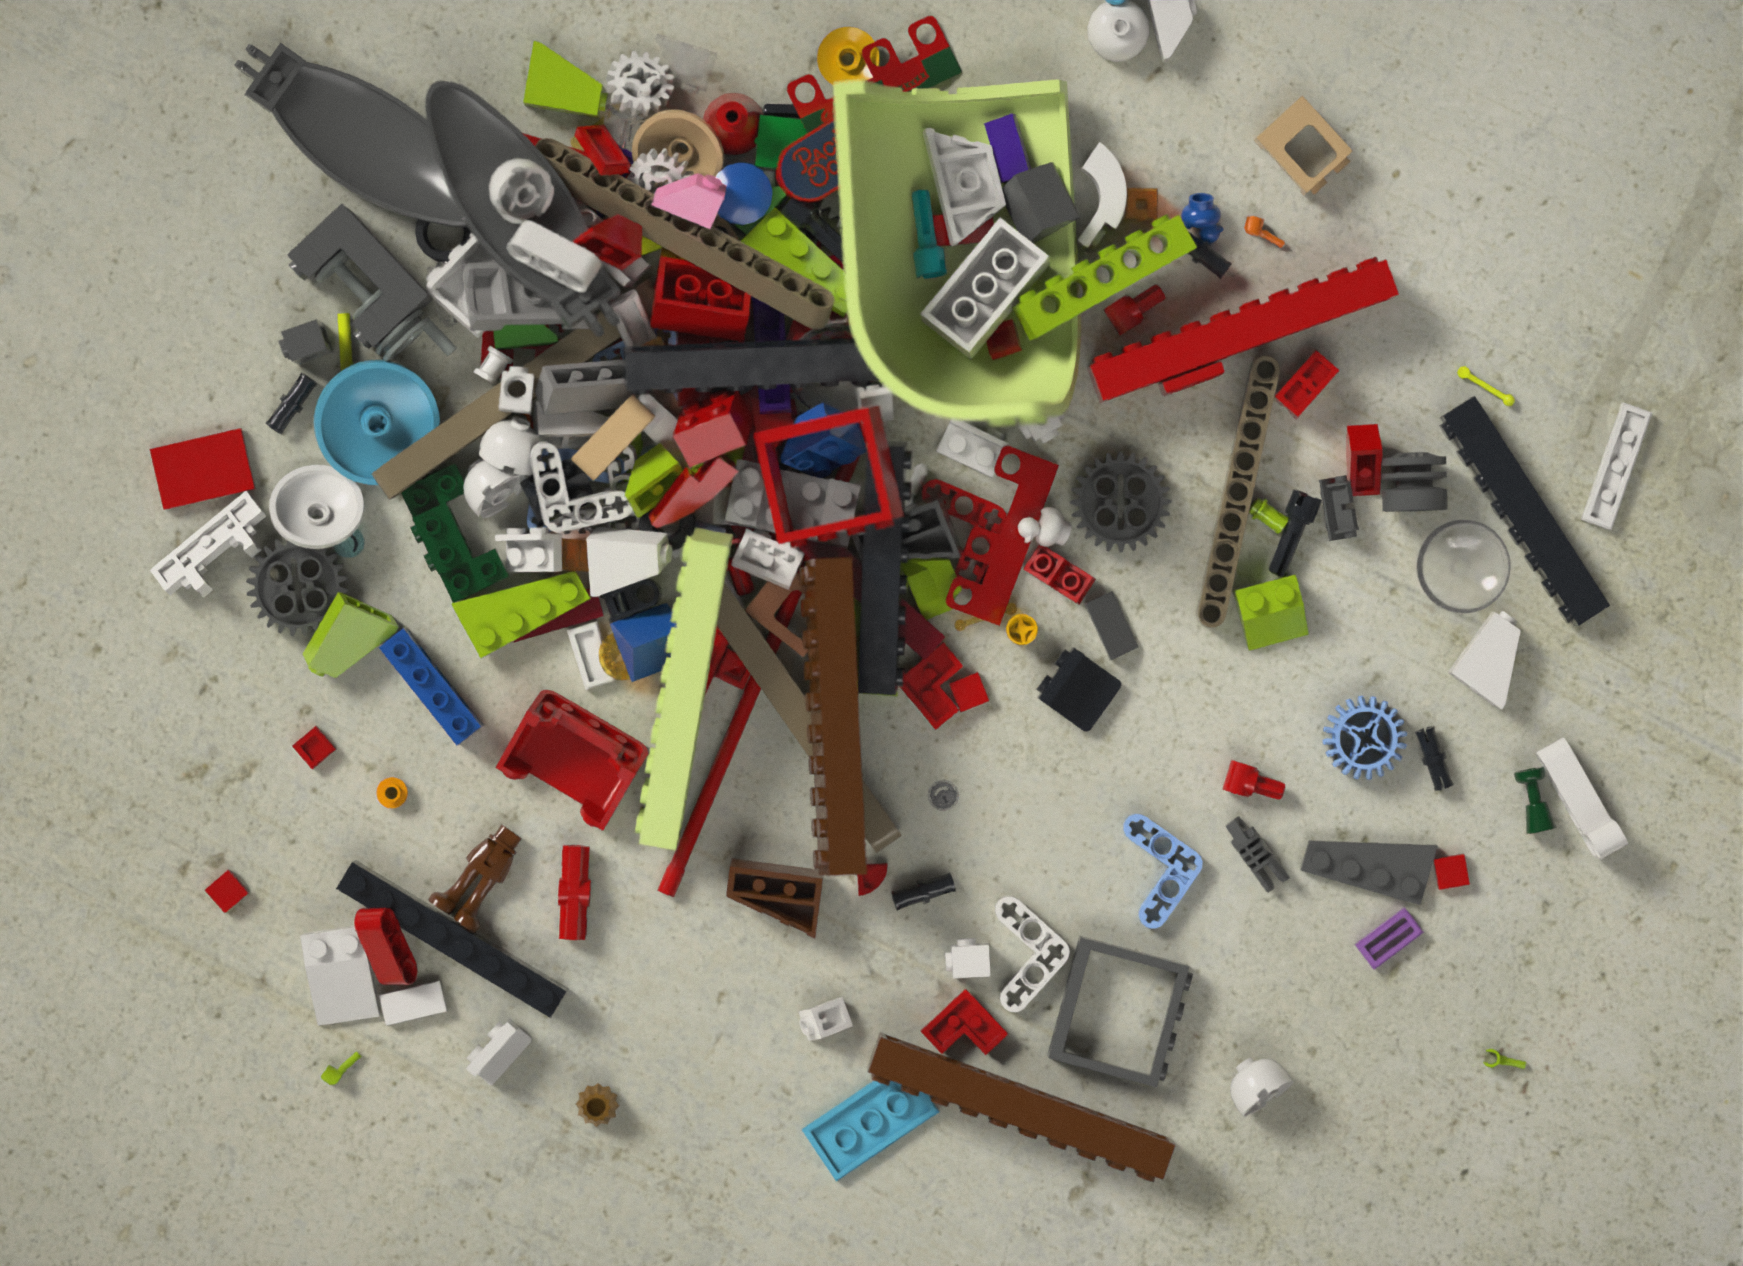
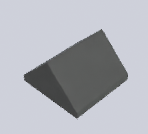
M1053 162L1015 174L1002 188L1005 206L1017 231L1033 244L1080 218Z

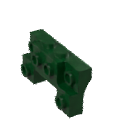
M456 463L414 483L401 493L415 524L410 527L417 543L423 542L428 551L424 555L425 561L431 572L437 570L453 603L510 577L499 557L497 548L475 558L448 503L464 495V481Z

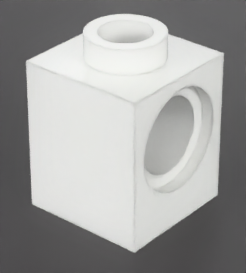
M511 366L509 372H502L499 411L531 414L534 374H528V368ZM515 381L522 382L526 387L525 394L520 398H514L508 393L509 385Z

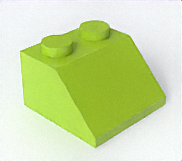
M1296 574L1232 591L1248 651L1309 635L1304 604Z

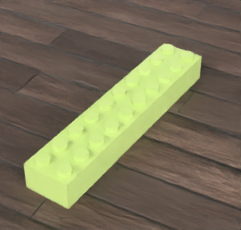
M695 528L693 536H687L684 543L681 561H686L687 565L681 568L676 591L682 592V595L676 598L671 622L677 624L676 628L671 627V632L668 636L666 652L671 653V658L666 657L661 675V683H666V688L661 687L655 713L661 714V717H656L650 743L656 744V746L650 749L645 773L651 775L650 778H645V783L642 787L640 803L645 804V807L640 808L635 827V833L640 834L639 844L676 851L681 836L732 534Z

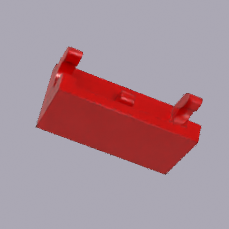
M1316 350L1275 395L1276 402L1284 406L1289 411V414L1297 420L1340 370Z

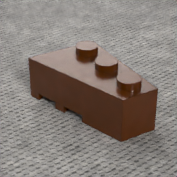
M732 858L726 897L761 914L763 912L779 920L780 923L787 926L790 925L815 939L824 875H819L818 869Z

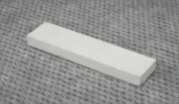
M1624 402L1621 403L1581 517L1582 521L1612 530L1652 412Z

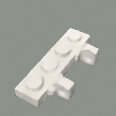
M245 491L150 571L170 596L182 586L186 589L193 586L204 598L213 591L207 584V580L203 577V574L208 571L206 566L230 546L236 548L241 544L244 548L243 550L251 558L259 553L261 548L252 536L257 532L254 526L263 520L266 515L253 497Z

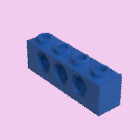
M407 628L400 630L379 647L456 746L460 745L484 726Z

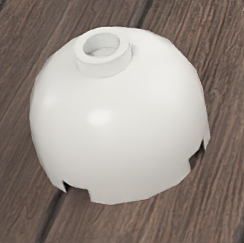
M1128 0L1119 5H1112L1108 2L1099 5L1092 13L1087 26L1088 40L1093 49L1102 58L1113 62L1128 61L1138 55L1146 46L1150 34L1149 21L1144 11L1134 2Z
M513 159L500 165L493 173L489 184V195L492 204L504 219L511 223L522 224L524 221H528V218L534 215L539 217L546 211L552 201L554 186L551 184L550 175L543 167L529 159Z
M520 417L504 419L492 425L486 431L479 446V455L487 463L498 469L503 470L506 465L515 468L513 474L531 475L533 471L530 452L532 447L541 441L538 439L537 432L530 427V423ZM541 449V455L537 456V460H541L543 449Z
M478 459L468 468L469 473L463 485L464 498L478 517L481 515L482 518H488L510 505V503L504 500L513 492L518 497L522 492L520 482L525 480L526 477L513 474L515 469L513 467L505 465L504 469L501 470L485 460Z
M1248 1058L1236 1067L1238 1074L1231 1082V1098L1242 1116L1246 1117L1267 1105L1266 1102L1274 1096L1278 1098L1290 1088L1293 1081L1288 1072L1278 1062L1272 1059H1260L1253 1062L1251 1058Z

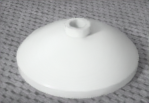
M304 466L291 471L276 484L270 497V517L278 533L289 542L305 548H327L345 541L356 531L364 513L363 495L355 481L341 475L331 466ZM314 516L322 517L321 519H313Z

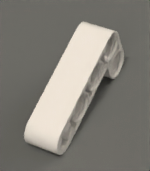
M1562 737L1536 752L1541 766H1544L1545 773L1592 855L1601 860L1626 846L1628 842L1616 821L1610 818L1565 738Z

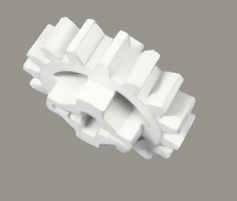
M632 51L629 59L622 54L620 55L619 62H612L606 77V82H608L606 93H612L610 100L612 103L618 101L621 103L620 111H624L628 107L631 109L632 116H635L637 110L642 111L644 117H647L649 109L658 113L661 105H668L669 98L672 96L674 86H672L674 76L667 74L668 65H659L660 57L657 56L651 60L649 59L648 52H645L643 57H638L636 51Z
M653 148L647 155L642 153L637 158V161H634L630 167L631 173L627 179L654 194L657 188L692 176L694 171L685 170L689 162L686 160L680 163L678 161L679 153L676 152L670 157L668 156L667 149L663 148L658 155Z

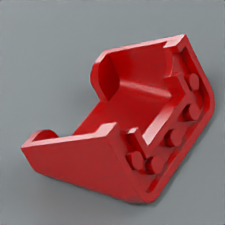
M542 690L526 711L495 768L502 771L507 778L512 780L525 779L529 773L583 804L580 808V814L584 822L591 827H597L603 831L647 758L648 749L639 740L552 690Z

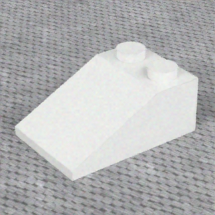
M348 926L302 934L300 938L304 964L318 1026L379 1017L380 1012L373 968L359 940L355 927Z

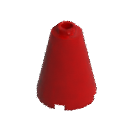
M727 93L717 97L709 104L704 113L703 120L714 129L719 137L724 154L739 155L747 153L757 146L754 140L758 137L759 119L763 112L760 106L749 96L741 93ZM731 115L738 116L735 122H729L727 118Z

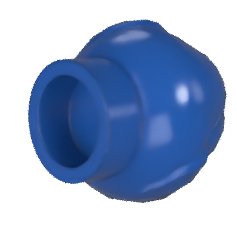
M1207 193L1190 195L1189 204L1183 208L1181 213V219L1188 230L1192 227L1199 228V238L1203 242L1207 241L1210 244L1216 242L1224 228L1216 225L1221 219V212L1218 206L1214 204V197Z

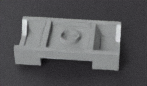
M496 262L467 264L463 272L470 331L502 330L504 325L561 324L562 329H569L551 307L550 302L525 288ZM595 311L592 314L598 319V313ZM582 320L571 329H589L585 320Z
M738 459L736 467L739 472L733 478L724 523L775 533L761 466L758 463ZM780 469L794 531L854 518L861 485L833 479L827 480ZM846 530L836 532L837 538L819 542L818 536L809 537L808 540L847 548L850 535L847 536Z

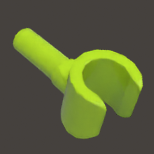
M1494 1048L1485 1050L1497 1055L1495 1063L1483 1061V1064L1487 1067L1493 1068L1498 1064L1521 1069L1526 1067L1525 1061L1500 1055L1499 1051Z
M356 1051L340 1065L338 1070L329 1064L321 1075V1079L329 1085L337 1084L346 1070L358 1061L361 1055Z

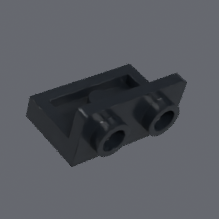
M571 459L561 461L568 498L573 499L594 494L586 473ZM549 468L539 473V476L547 472L556 473L557 468L552 470ZM532 474L527 479L521 481L520 485L528 499L538 525L541 526L544 525ZM554 478L547 479L542 485L544 494L548 496L555 495L560 488L558 480ZM586 502V503L582 504V505L580 506V508L583 507V506H585V505H587V504H589V503H591V502ZM573 505L568 506L570 512H572ZM558 509L553 510L554 515L552 517H549V521L557 519L565 514H561L558 511Z

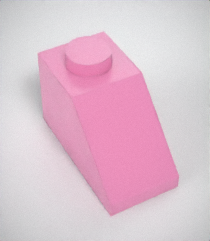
M697 173L657 188L654 193L652 206L710 229L725 197L727 185L722 184V181L715 176H703Z

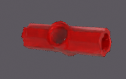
M563 845L562 878H559L558 906H560L559 939L586 940L587 907H590L591 879H589L590 846Z

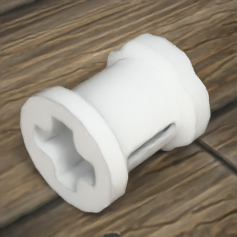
M489 346L487 349L489 354L480 368L474 370V373L496 386L500 383L498 379L507 364H512L514 360Z

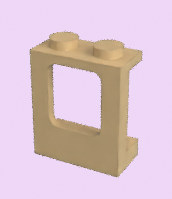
M1303 96L1254 140L1261 149L1264 148L1298 185L1303 196L1308 191L1316 194L1328 183L1324 177L1330 171L1334 170L1336 173H1339L1351 162L1347 156L1352 152V149ZM1306 126H1312L1336 152V158L1315 177H1309L1285 151V145Z

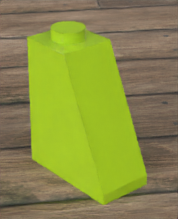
M533 41L523 100L524 105L599 118L600 111H606L608 93L603 92V85L541 42Z
M338 592L302 655L308 665V669L314 674L324 677L326 674L337 678L396 633L399 627L392 615Z

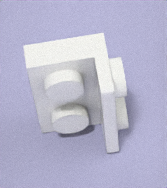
M951 418L936 452L993 478L995 473L994 467L1000 451L1009 444L1003 441L1006 435L991 428L984 432L975 427L977 422L974 420Z
M506 528V535H495V541H506L508 572L562 571V534H549V528H530V534H525V528Z
M747 529L731 565L789 590L803 562L804 553L800 552L799 547L790 548L789 542L778 544V542L771 540L772 537L764 531L755 529L753 532Z

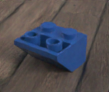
M822 402L798 416L795 424L844 412ZM855 423L789 438L780 458L782 463L813 477L824 478L840 466L854 462L856 457L867 452L860 424Z

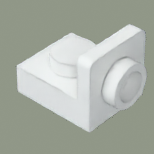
M843 997L799 1011L801 1018L799 1022L800 1028L809 1041L822 1039L853 1027Z

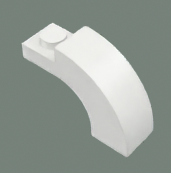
M1100 142L1080 170L1094 182L1099 195L1097 212L1077 240V244L1085 250L1090 244L1096 247L1106 233V231L1101 229L1103 225L1115 231L1123 216L1127 199L1126 181L1121 166L1108 148Z

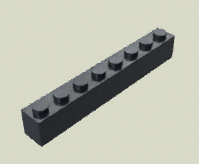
M855 338L624 347L625 386L627 390H632L633 394L638 395L650 394L651 389H664L665 393H680L683 391V388H695L697 392H710L714 390V387L726 386L727 390L740 391L744 390L747 385H758L759 389L767 390L777 388V384H789L791 388L808 387V383H820V386L835 387L839 386V382L851 381L852 385L865 386L869 385L871 380H878V377L868 366L861 354Z
M1472 396L1439 417L1443 422L1439 426L1445 437L1449 441L1454 439L1460 448L1456 453L1465 467L1471 465L1477 476L1473 478L1482 493L1487 491L1494 501L1490 504L1494 513L1499 519L1505 518L1511 527L1507 530L1509 536L1516 545L1522 544L1527 552V555L1524 556L1527 564L1533 572L1538 570L1542 575L1544 581L1541 582V585L1550 598L1555 596L1561 607L1558 608V611L1567 624L1572 622L1574 626H1580L1608 608L1610 604L1477 398Z
M887 441L904 517L893 519V526L876 529L875 523L865 525L858 693L896 695L898 686L904 685V668H899V656L905 655L906 639L905 637H900V626L906 625L907 606H901L902 594H907L908 575H902L903 563H908L909 544H904V532H909L910 513H905V501L911 500L912 485L911 482H906V470H912L913 451H907V442ZM868 448L866 455L864 515L882 512Z
M357 860L350 864L336 887L337 890L367 908L392 909L403 930L549 1018L552 1017L569 989L478 933L471 932L455 919Z

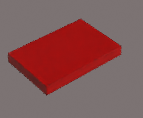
M242 428L149 449L163 510L256 489Z

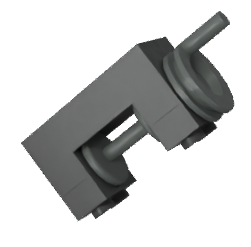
M341 203L287 254L292 260L289 267L304 281L309 278L314 282H323L336 273L355 293L363 304L353 315L354 322L352 325L357 329L353 335L368 349L372 346L376 348L375 352L377 355L385 353L384 361H391L398 356L423 331L447 356L457 349L429 317L421 319L424 314L422 310L433 298L344 204ZM349 258L379 288L377 292L372 294L344 265Z

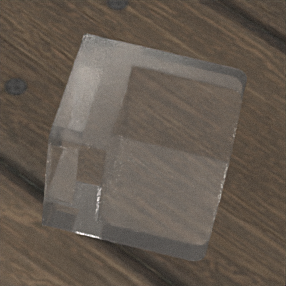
M620 102L607 104L604 119L605 127L619 146L623 149L632 148L636 132L643 122L652 115L648 113V116L644 117L642 111L637 110L635 116H632L631 109L628 107L624 111L619 110Z

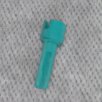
M916 190L912 194L919 247L913 252L916 278L921 276L924 279L941 277L947 274L944 249L940 248L936 241L930 194L928 190Z

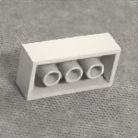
M999 218L921 312L922 322L971 360L1013 310L1012 307L1019 303L1017 298L1028 292L1050 265L1049 256L1007 222Z

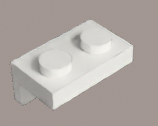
M511 1019L505 1025L499 1021L488 1033V1036L491 1038L490 1042L484 1048L478 1045L466 1058L471 1062L466 1070L474 1077L478 1074L489 1085H493L532 1041V1038Z

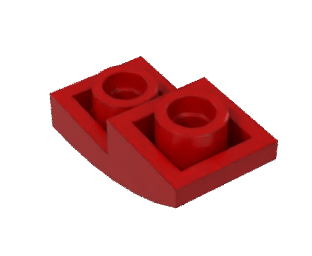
M1038 545L1023 568L1026 572L1080 605L1096 580L1093 576L1073 565L1065 558L1041 545Z

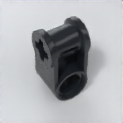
M647 579L602 594L600 598L605 600L610 614L609 623H613L658 604L662 591L657 582ZM645 584L653 587L655 591L653 600L648 603L642 601L639 597V589Z

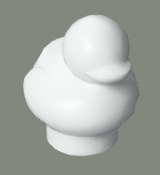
M1046 507L1041 510L1042 516L1039 522L1034 518L1026 517L1018 524V532L1025 538L1026 543H1029L1035 537L1037 543L1045 547L1051 546L1054 543L1061 546L1064 545L1072 527L1070 522L1064 520L1061 511L1052 507Z

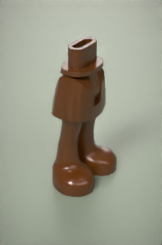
M502 824L494 835L490 834V838L485 839L466 857L469 863L455 884L443 893H432L428 899L438 909L451 915L469 886L479 874L483 875L466 903L453 917L458 923L473 933H476L480 927V921L477 918L480 905L496 883L502 884L504 882L514 855L517 853L514 849L522 839Z

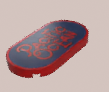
M835 116L792 142L781 152L776 167V178L780 188L787 196L799 201L814 202L839 189Z

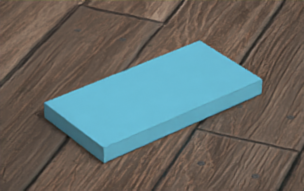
M872 1081L802 1128V1131L834 1179L838 1181L939 1113L938 1108L930 1101L929 1095L920 1092L919 1096L911 1095L901 1090V1084L890 1081L889 1086Z

